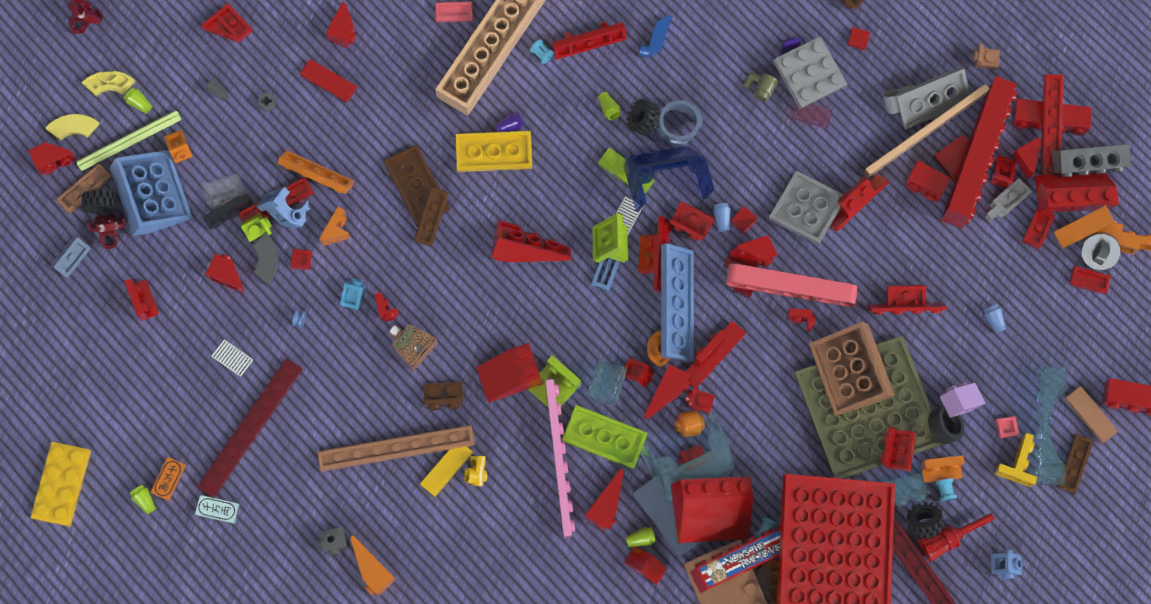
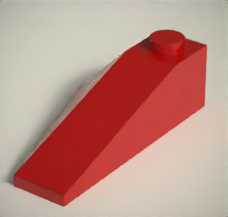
M501 220L497 221L491 248L492 258L497 261L541 262L571 260L570 247L551 239L545 241L533 231L531 234L521 230L522 227Z

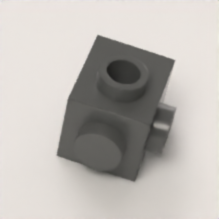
M343 527L319 532L320 538H317L319 550L323 549L325 554L329 553V556L340 554L341 550L349 549Z

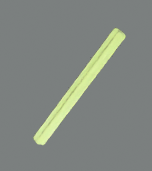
M175 110L77 160L76 163L79 169L83 171L180 121L181 117Z

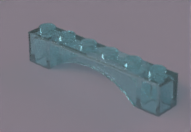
M1041 367V373H1037V384H1040V392H1037V403H1040V411H1037L1036 419L1037 422H1040V430H1036V440L1039 441V449H1036V460H1039V468H1036L1035 476L1038 477L1037 480H1039L1041 485H1065V465L1054 450L1050 425L1054 408L1060 397L1067 390V371L1065 367Z

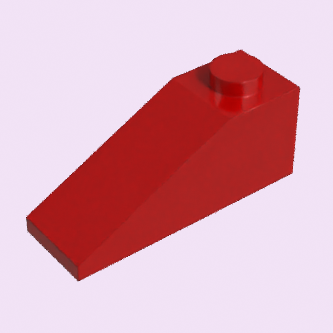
M669 364L644 415V419L649 420L682 395L684 390L688 391L692 380H690L691 375Z
M622 469L618 471L585 515V519L603 532L606 528L610 530L616 522L614 518L616 516L624 473Z

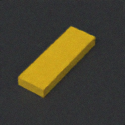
M468 447L449 450L420 485L436 497L470 458L473 451Z

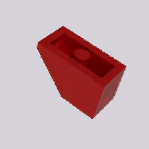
M342 2L326 32L328 41L348 49L349 45L354 43L357 34L346 3Z
M768 235L739 244L730 252L732 257L752 267L762 265L763 268L773 263L772 260L778 255Z
M215 254L205 273L207 278L243 294L244 288L232 258L225 254L221 256Z

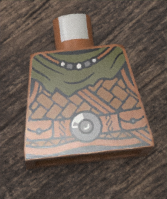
M410 324L404 331L397 325H394L389 331V334L396 339L392 344L393 349L413 371L416 370L437 344L435 337Z

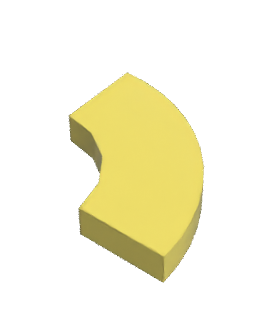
M113 71L95 73L81 83L97 96L105 91H117L123 95L136 81L125 73Z
M71 114L57 118L48 124L45 129L60 141L73 134L88 138L98 127L99 122L86 115Z

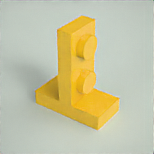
M1026 433L1022 436L1012 468L999 464L995 468L994 474L1028 487L1034 486L1038 477L1023 472L1026 471L1029 460H1027L1028 453L1032 452L1035 442L1032 441L1034 435Z

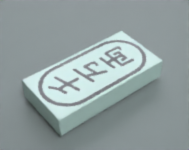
M200 495L195 515L234 524L239 504Z

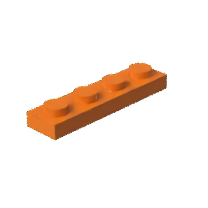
M288 150L279 157L278 164L284 166L285 169L293 170L303 177L313 179L321 185L333 188L336 192L346 194L353 187L354 180Z

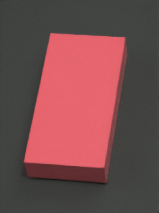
M472 2L435 3L436 22L473 21Z

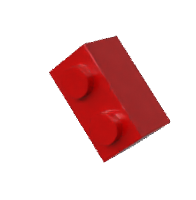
M918 160L904 185L908 186V189L912 192L921 193L927 200L938 203L952 178Z

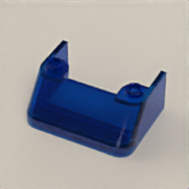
M689 146L629 156L624 162V170L635 211L639 212L647 201L642 184L651 182L654 172L686 166L689 167L692 173L696 174L702 198L706 200L715 189L706 159Z

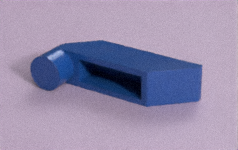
M668 15L656 22L649 46H641L639 56L650 57L662 51L672 15Z

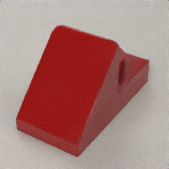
M998 155L989 183L1008 188L1014 180L1016 161Z

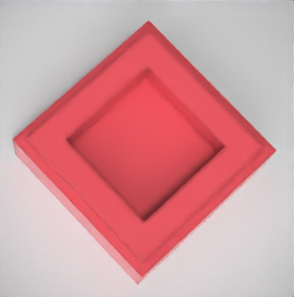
M1015 416L995 420L999 439L1020 435Z

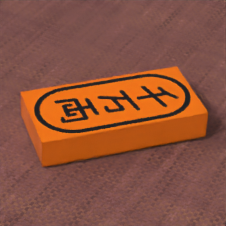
M167 457L150 493L170 501L186 465Z

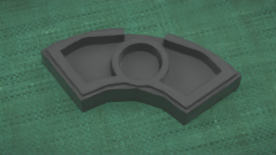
M265 233L253 245L259 258L254 274L269 286L278 270V252L273 240Z

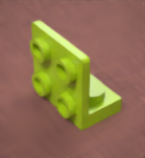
M552 355L547 360V365L540 372L543 384L528 390L548 407L546 380L554 379V384H558L559 396H556V404L560 403V406H562L581 386V380Z

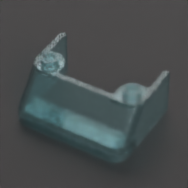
M713 411L709 413L706 419V423L712 433L708 438V445L711 451L677 467L672 458L667 456L656 460L648 444H643L640 453L661 493L667 500L672 501L670 487L672 483L687 479L722 478L733 470L734 462L727 436Z

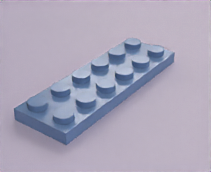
M666 243L661 245V357L692 363L694 362V251Z

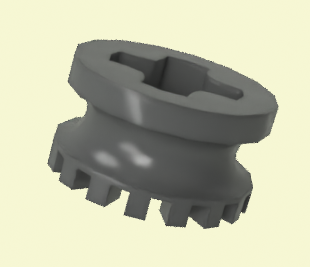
M263 93L258 98V104L265 112L272 111L276 106L275 98L270 93ZM265 98H269V101H272L268 104V106H265V104L262 103L265 101Z

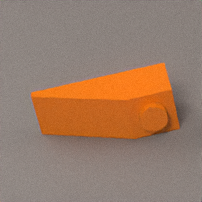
M353 535L350 539L363 581L366 583L364 588L371 595L375 593L379 597L396 579Z

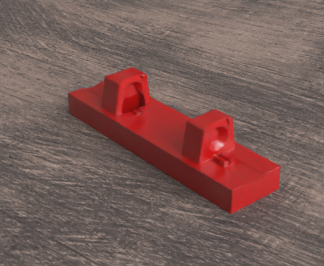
M606 22L599 24L600 29L573 36L571 32L565 33V39L552 42L556 60L626 40L624 23L621 22L608 26Z

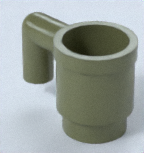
M749 73L743 87L750 89L753 81L758 82L754 96L761 101L767 102L777 86L778 80L768 74Z

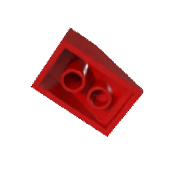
M529 343L511 348L476 367L488 403L543 384Z

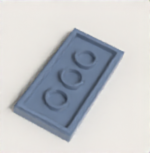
M662 471L633 492L632 496L679 558L700 542L678 543L670 487L672 481Z

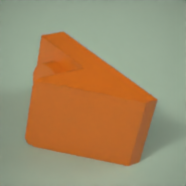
M337 207L319 238L322 245L325 246L350 238L348 232L339 228L343 227L347 220L344 209Z

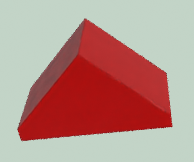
M1038 137L1020 147L1012 155L1026 178L1030 179L1035 173L1042 138Z
M637 547L633 548L624 562L625 565L655 585L658 584L667 570L653 555Z

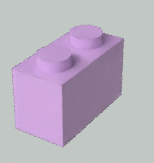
M965 382L957 387L954 385L945 390L946 394L940 396L950 418L971 412L986 404L976 383L968 385Z

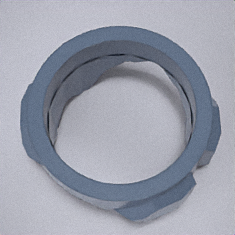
M685 100L670 102L662 109L661 118L658 121L659 124L656 126L659 138L665 140L670 146L683 147L697 134L702 124L701 113L695 106ZM670 110L687 113L695 122L696 127L687 135H673L664 126L663 118L665 113Z

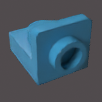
M352 278L344 283L340 305L359 310L366 284H363L359 279Z

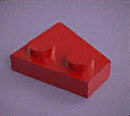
M228 3L201 25L203 30L237 43L253 32L252 28Z

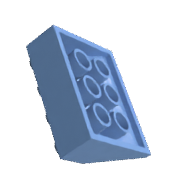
M169 150L115 158L110 166V171L133 236L152 233L192 219Z

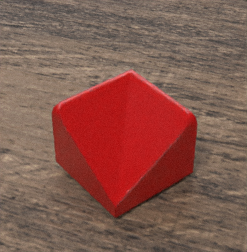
M743 206L730 223L744 235L757 222L758 218L747 207Z

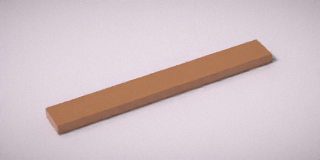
M472 425L317 451L319 468L323 472L474 446L475 441Z

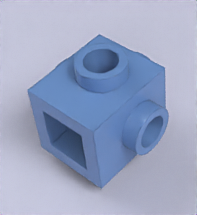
M1002 550L1001 553L991 554L992 574L1000 575L1002 579H1014V575H1022L1023 563L1021 555L1013 554V550Z

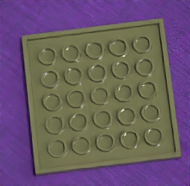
M903 336L876 344L895 396L866 407L835 416L817 365L794 372L833 478L845 479L883 466L881 454L885 450L884 435L888 431V427H893L895 430L914 431L916 433L913 455L944 445L934 438L928 426V417L932 409Z

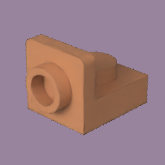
M979 44L978 48L974 49L973 52L975 67L997 70L999 67L1000 50L984 48V44Z

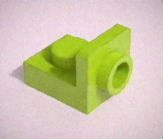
M260 213L240 224L249 242L265 233L268 235L272 234L269 229L272 227L267 217L263 218Z

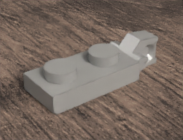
M1019 178L992 201V204L989 205L992 210L987 213L985 218L991 222L996 216L1000 219L1003 216L1005 217L1033 191Z

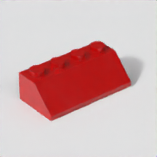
M1106 173L1072 174V176L1061 177V174L1034 176L1039 213L1094 211L1105 205L1110 210L1119 205L1117 186Z

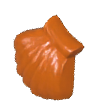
M660 331L655 332L647 342V356L657 367L664 366L670 360L661 357Z

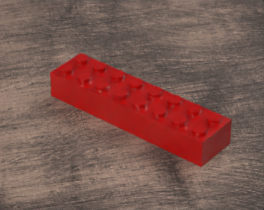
M995 76L989 85L990 90L983 99L969 139L970 143L965 154L967 157L964 158L959 172L961 174L958 175L956 182L953 184L941 218L942 222L962 229L965 224H969L970 220L973 219L977 209L975 205L979 202L983 192L981 188L985 185L988 178L986 173L994 161L992 156L1000 144L998 139L1004 132L1006 124H1004L1005 120L1010 115L1011 103L1014 102L1018 92L1015 91L1016 83Z

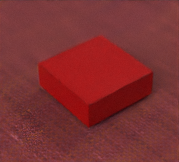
M852 27L847 46L865 51L870 32Z
M293 249L291 269L310 271L312 250Z

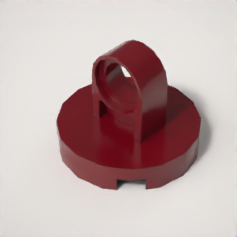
M69 0L67 4L68 9L72 12L68 26L75 34L83 33L90 23L100 24L104 14L97 7L95 10L91 8V3L86 0ZM82 21V25L80 27H73L75 22Z
M116 214L97 216L93 222L90 219L87 220V230L99 232L101 245L106 249H112L118 242L116 230L126 225V219L123 215L120 218H116ZM106 235H111L114 237V242L112 244H105L103 238Z

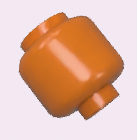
M697 411L682 412L674 422L675 430L682 437L700 435L705 427L704 418Z

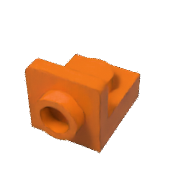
M182 130L164 136L175 163L192 157Z

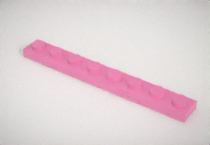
M554 379L546 380V391L563 537L566 538L572 537V532H575L574 520H570L569 512H573L572 500L568 501L567 493H570V483L565 481L568 465L567 461L563 462L562 455L566 454L565 442H561L560 435L564 434L563 423L558 421V415H561L560 403L556 404V396H559L558 384H554Z

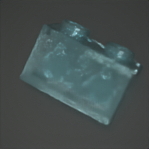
M598 360V364L594 369L592 384L589 386V397L596 402L617 405L627 368Z
M922 473L884 482L895 484L894 505L896 504V507L905 506L908 504L907 501L915 500V503L924 501L926 496L931 494L930 490L926 488Z

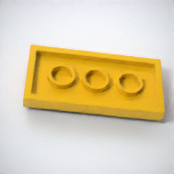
M531 131L456 134L457 172L532 169Z
M51 442L31 519L71 527L91 454L90 449Z

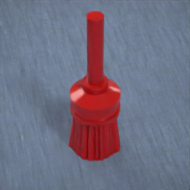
M989 513L961 528H953L948 524L941 529L942 532L940 534L936 532L937 536L935 537L930 535L928 539L927 536H924V539H917L919 548L925 559L931 563L945 552L960 547V539L963 538V535L995 520L992 513Z

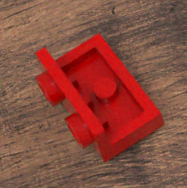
M681 201L669 223L673 224L672 228L680 232L684 230L690 233L689 237L699 241V239H705L715 218Z
M888 427V431L884 435L885 450L881 454L883 466L891 470L911 471L916 439L914 431L895 430L893 427Z

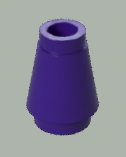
M518 111L515 113L511 112L495 124L498 132L521 129L520 127L524 125Z

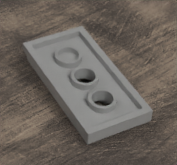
M959 67L913 87L905 86L900 89L888 90L882 96L887 113L896 114L900 112L903 127L906 130L942 115L970 95L965 70ZM953 87L952 94L947 96V90ZM936 94V100L930 103V97Z

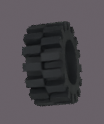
M639 99L638 102L634 103L635 106L630 107L632 109L631 112L628 111L630 116L627 117V121H629L627 126H629L630 130L647 136V134H651V130H655V125L658 126L657 120L661 118L658 116L661 114V111H659L660 108L656 104L646 99Z
M95 189V191H85L81 195L82 211H85V213L106 214L117 210V194L111 192V190L106 191L102 189V191H99V189Z
M924 502V505L917 503V507L913 505L911 507L912 510H908L906 515L910 533H914L915 537L920 535V538L924 539V536H927L928 539L930 535L935 537L937 536L936 532L939 534L942 532L944 520L941 508L939 509L937 504L934 506V503L931 502L929 505L927 502ZM922 519H931L927 522H920Z

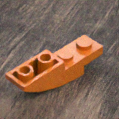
M1117 221L1093 233V235L1101 232L1112 234L1119 242L1120 251L1134 255L1139 249L1151 251V235H1136L1133 231L1122 232L1123 224H1118Z

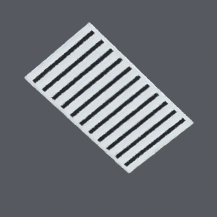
M625 197L617 213L623 215V225L627 226V234H629L643 205Z
M223 340L212 355L214 359L240 377L253 361L252 358L226 340Z

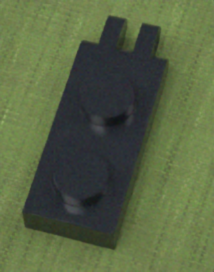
M249 194L238 196L203 216V219L210 230L218 228L223 222L237 217L240 211L246 209L253 201Z

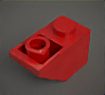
M46 142L28 150L41 176L51 174L55 169L61 166H68L72 161L76 160L71 150Z

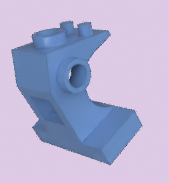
M285 187L266 193L256 206L261 212L266 210L279 224L290 229H296L304 225L306 211L310 209L308 207V200L298 203L294 209H291L286 204L285 198L290 192Z

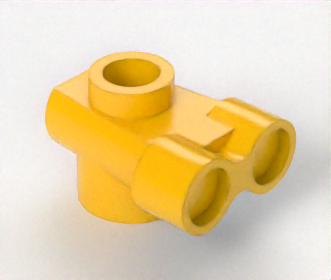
M470 456L471 468H466L464 472L466 484L483 486V482L487 481V471L484 470L486 456Z

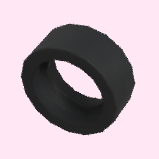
M944 406L933 410L929 414L928 426L938 442L951 444L963 437L965 430L960 415L950 418ZM943 418L948 423L950 432L946 429L943 423Z

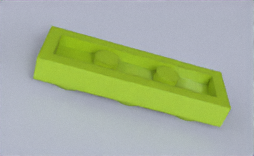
M608 148L598 161V165L643 196L655 182V179L611 148Z

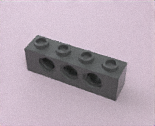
M1129 144L1052 151L1053 173H1060L1061 177L1072 176V172H1078V175H1087L1091 170H1095V173H1107L1106 169H1112V172L1124 171L1123 167H1131ZM1091 157H1092V159H1093L1092 165H1091V163H1090V158H1091Z

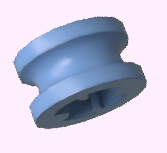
M296 309L292 326L298 325L299 328H303L306 320L305 311L301 313Z

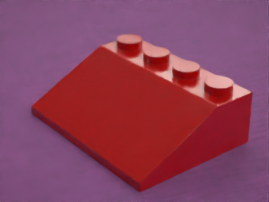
M751 477L687 479L670 484L678 543L749 539L753 504Z

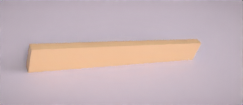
M984 84L865 169L863 173L865 177L869 178L981 99L988 93L989 87Z

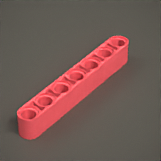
M729 264L726 285L845 307H854L856 304L858 287L853 284L740 264Z

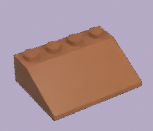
M857 323L809 343L835 416L895 396L868 323Z
M741 540L720 547L684 564L700 604H767L753 569L701 594L690 574V571L695 569L694 564L704 559L707 563L712 560L711 556L722 552L724 555L728 553V548L736 544L739 547L743 546Z

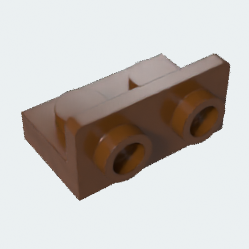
M462 382L423 384L424 407L428 408V410L436 411L440 410V407H448V409L454 410L459 409V406H463Z

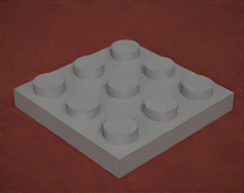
M821 36L773 60L799 109L848 85Z
M796 171L770 214L769 220L820 245L841 208L837 201L844 194Z

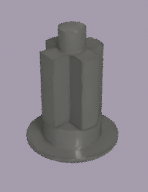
M217 78L212 79L206 86L205 91L210 90L220 100L222 98L228 99L229 96L226 94L228 91L216 82Z

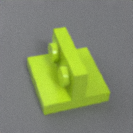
M616 213L592 227L593 261L599 263L607 258H612L624 263L628 260L627 226L623 225V215Z

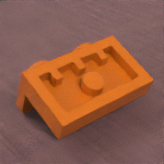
M964 455L924 460L920 464L923 482H936L951 478L953 480L961 479V466L965 463Z

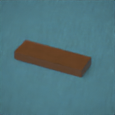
M430 187L414 238L415 242L432 247L449 192Z
M1074 434L1056 486L1057 489L1073 495L1077 493L1094 440Z

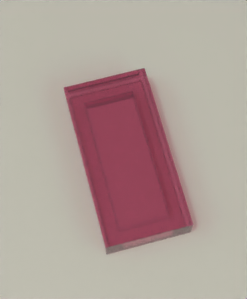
M795 104L791 119L827 129L833 110L813 104L799 109L797 104Z

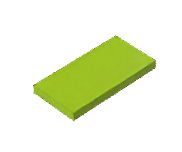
M575 405L561 442L634 470L648 433Z

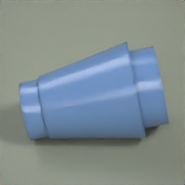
M728 203L713 205L714 210L712 212L718 231L730 230L731 208H729Z
M998 304L983 309L984 316L995 333L1006 329L1002 308H999Z

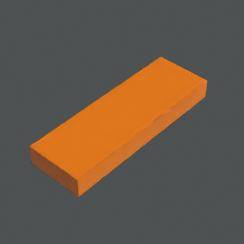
M1105 205L1054 231V234L1063 249L1115 221Z

